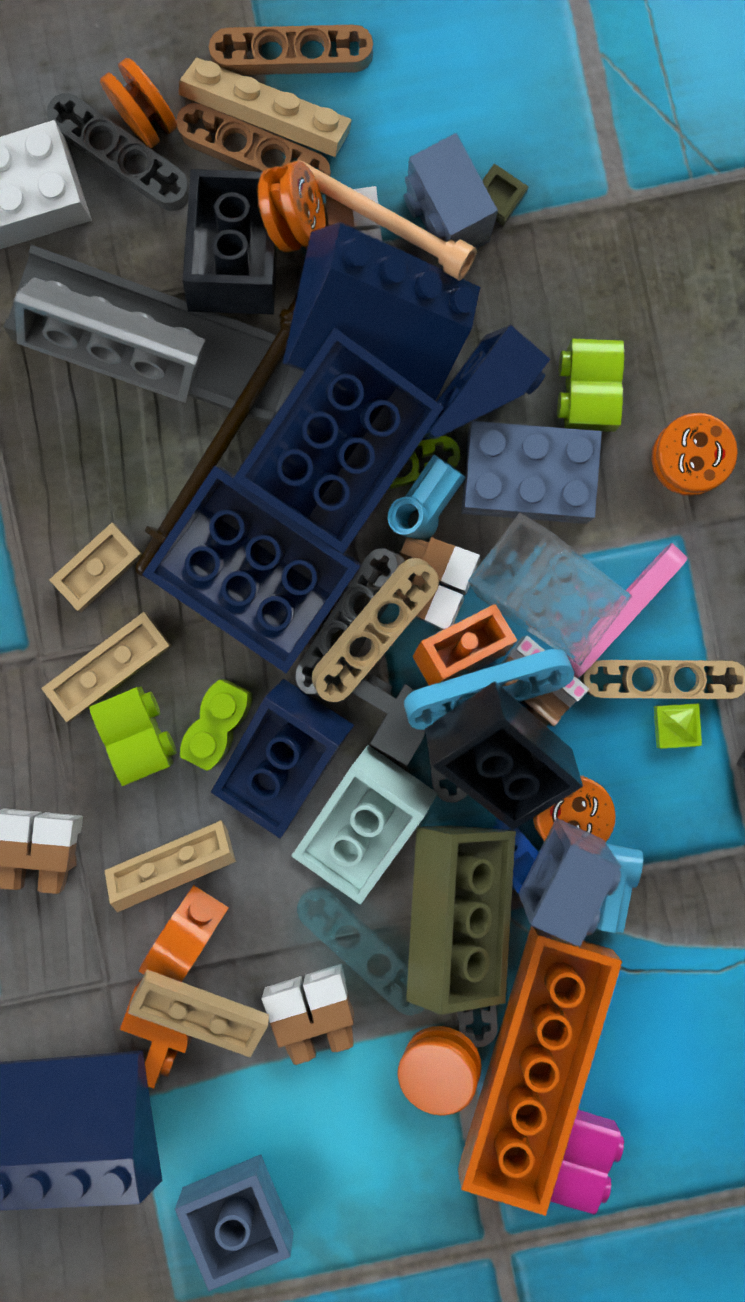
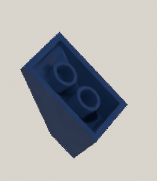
M512 325L485 335L436 400L444 408L422 440L438 438L523 396L525 393L528 395L532 394L544 380L546 374L542 370L550 361V358Z
M283 678L263 699L212 788L211 793L281 839L354 725Z

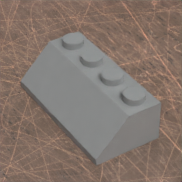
M33 277L17 292L14 300L17 344L186 403L206 339L196 336L189 329L183 327L173 328L156 322L145 313H131L115 307L104 298L97 296L87 297L76 293L57 281L46 282Z

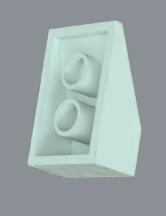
M367 745L346 773L291 856L361 905L425 817L438 793Z

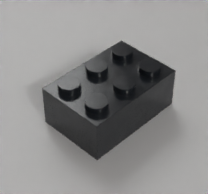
M190 170L183 267V287L188 312L274 315L277 247L267 233L260 212L258 183L262 172Z
M495 681L425 728L432 767L512 830L583 787L573 750Z

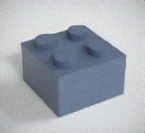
M457 133L409 157L408 176L405 177L407 193L404 194V200L411 215L414 218L420 216L427 229L426 231L446 242L450 239L455 242L461 239L476 248L490 242L498 210Z
M556 818L518 893L530 925L579 947L586 934L591 935L595 931L601 916L599 909L606 895L611 896L615 892L621 879V865L602 838Z
M261 1154L182 1188L175 1211L208 1291L291 1256L294 1232Z

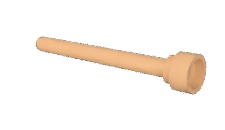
M305 163L313 173L320 192L439 258L438 264L443 266V271L460 281L467 274L475 259L476 247L461 239L457 242L452 239L446 242Z

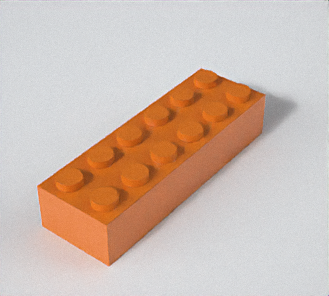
M531 925L459 1162L458 1174L461 1190L546 1216L622 965V960L613 949L584 940L579 947Z

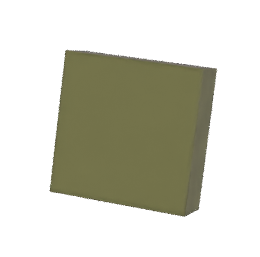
M494 163L482 182L498 210L495 221L504 227L526 195L529 187Z

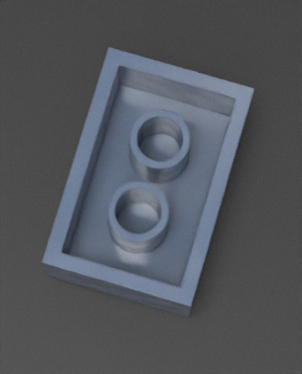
M471 421L467 435L464 472L466 478L463 485L461 514L587 524L595 518L602 431Z

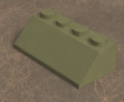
M454 825L416 828L407 1002L440 1015L499 1005L506 1002L516 831Z

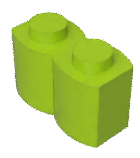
M572 339L567 347V351L561 350L559 376L566 377V393H559L557 417L564 418V428L615 432L621 426L624 341Z
M226 679L216 681L204 695L200 706V719L188 728L182 739L180 758L206 771L222 762L231 748L233 730L244 721L249 713L252 704V692Z
M142 686L136 687L89 707L96 729L106 747L112 767L122 786L174 764L171 756L177 754L176 747L168 731L161 733L155 717L160 715V709L151 691L145 693Z

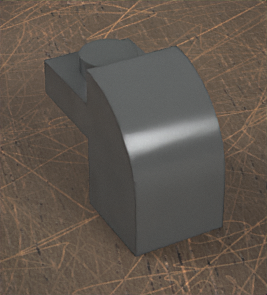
M371 674L367 681L363 679L352 691L353 694L386 713L370 740V744L407 766L425 734V730L415 729L410 725L404 708V700L413 690L404 684L395 698L389 695L393 687Z

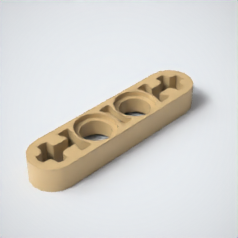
M419 558L404 561L319 661L312 672V682L322 699L328 702H338L348 697L432 598L438 588L439 579L435 570L426 561ZM411 574L421 575L425 580L424 584L421 587L415 584L412 585L408 579ZM397 589L404 595L406 594L411 600L407 605L399 595L395 594ZM389 603L398 605L399 615L395 621L389 624L378 622L377 617L381 607ZM360 637L371 639V649L366 655L355 657L350 654V645L355 639ZM342 656L350 666L354 667L352 671L346 665L343 667L339 660ZM328 674L333 677L338 675L341 683L338 686L332 683L327 686L324 678Z
M597 660L580 676V681L589 688L586 692L587 694L598 698L733 699L745 693V667L734 661ZM619 666H625L622 676L625 692H619L621 683H606L603 686V691H598V685L590 682V676L598 673V667H603V672L606 675H621ZM639 667L648 668L654 676L652 687L643 692L637 690L632 684V675ZM683 667L691 669L696 676L694 687L687 692L679 690L674 682L676 672ZM704 667H709L707 675L719 676L725 675L726 668H729V674L736 676L737 682L736 684L729 685L728 692H726V686L723 684H707L709 692L704 693L707 682Z

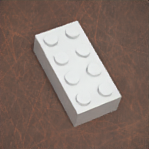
M55 120L0 137V249L92 221L68 143Z

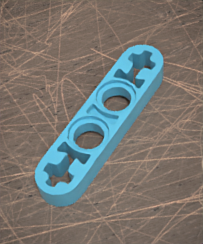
M550 649L417 689L406 697L404 708L410 725L415 729L425 730L426 727L471 697L459 698L469 693H478L494 681L502 686L509 681L518 680L502 688L518 702L564 688L573 680L575 672L566 652L560 649Z

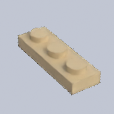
M143 612L41 689L64 720L71 722L172 645L148 613Z
M222 820L106 869L105 876L111 906L116 912H120L236 862L228 830Z
M146 970L131 1000L128 1014L247 1057L252 1056L268 1027L269 1014L150 970Z

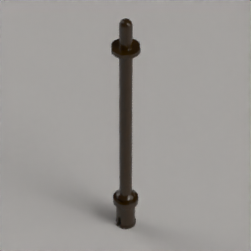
M297 295L287 310L282 309L278 317L281 319L280 331L158 529L152 526L146 527L145 532L153 538L136 564L135 570L139 576L144 577L142 575L213 467L217 466L283 359Z

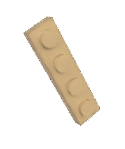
M196 57L179 80L180 96L333 157H336L350 131L352 119L340 115L330 108L320 107L302 100L292 93L282 92L262 84L252 77L242 76L222 68L212 61H204Z

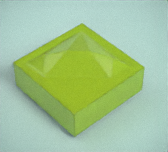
M699 703L654 706L656 748L702 746Z

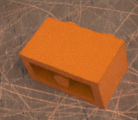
M493 604L421 641L412 657L430 686L475 672L505 656L518 640L497 605Z

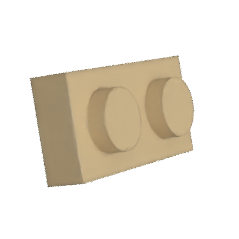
M111 522L51 577L49 581L77 611L82 612L141 558L142 553Z

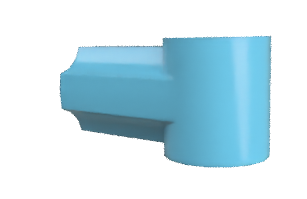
M433 455L406 496L396 499L391 504L388 511L389 526L394 532L409 538L419 540L430 538L438 528L440 514L466 476L440 457ZM418 510L419 519L412 528H409V516L413 511Z
M606 843L621 865V879L615 892L611 896L606 895L599 909L601 916L597 929L612 933H624L632 888L637 887L642 873L643 852L638 849Z

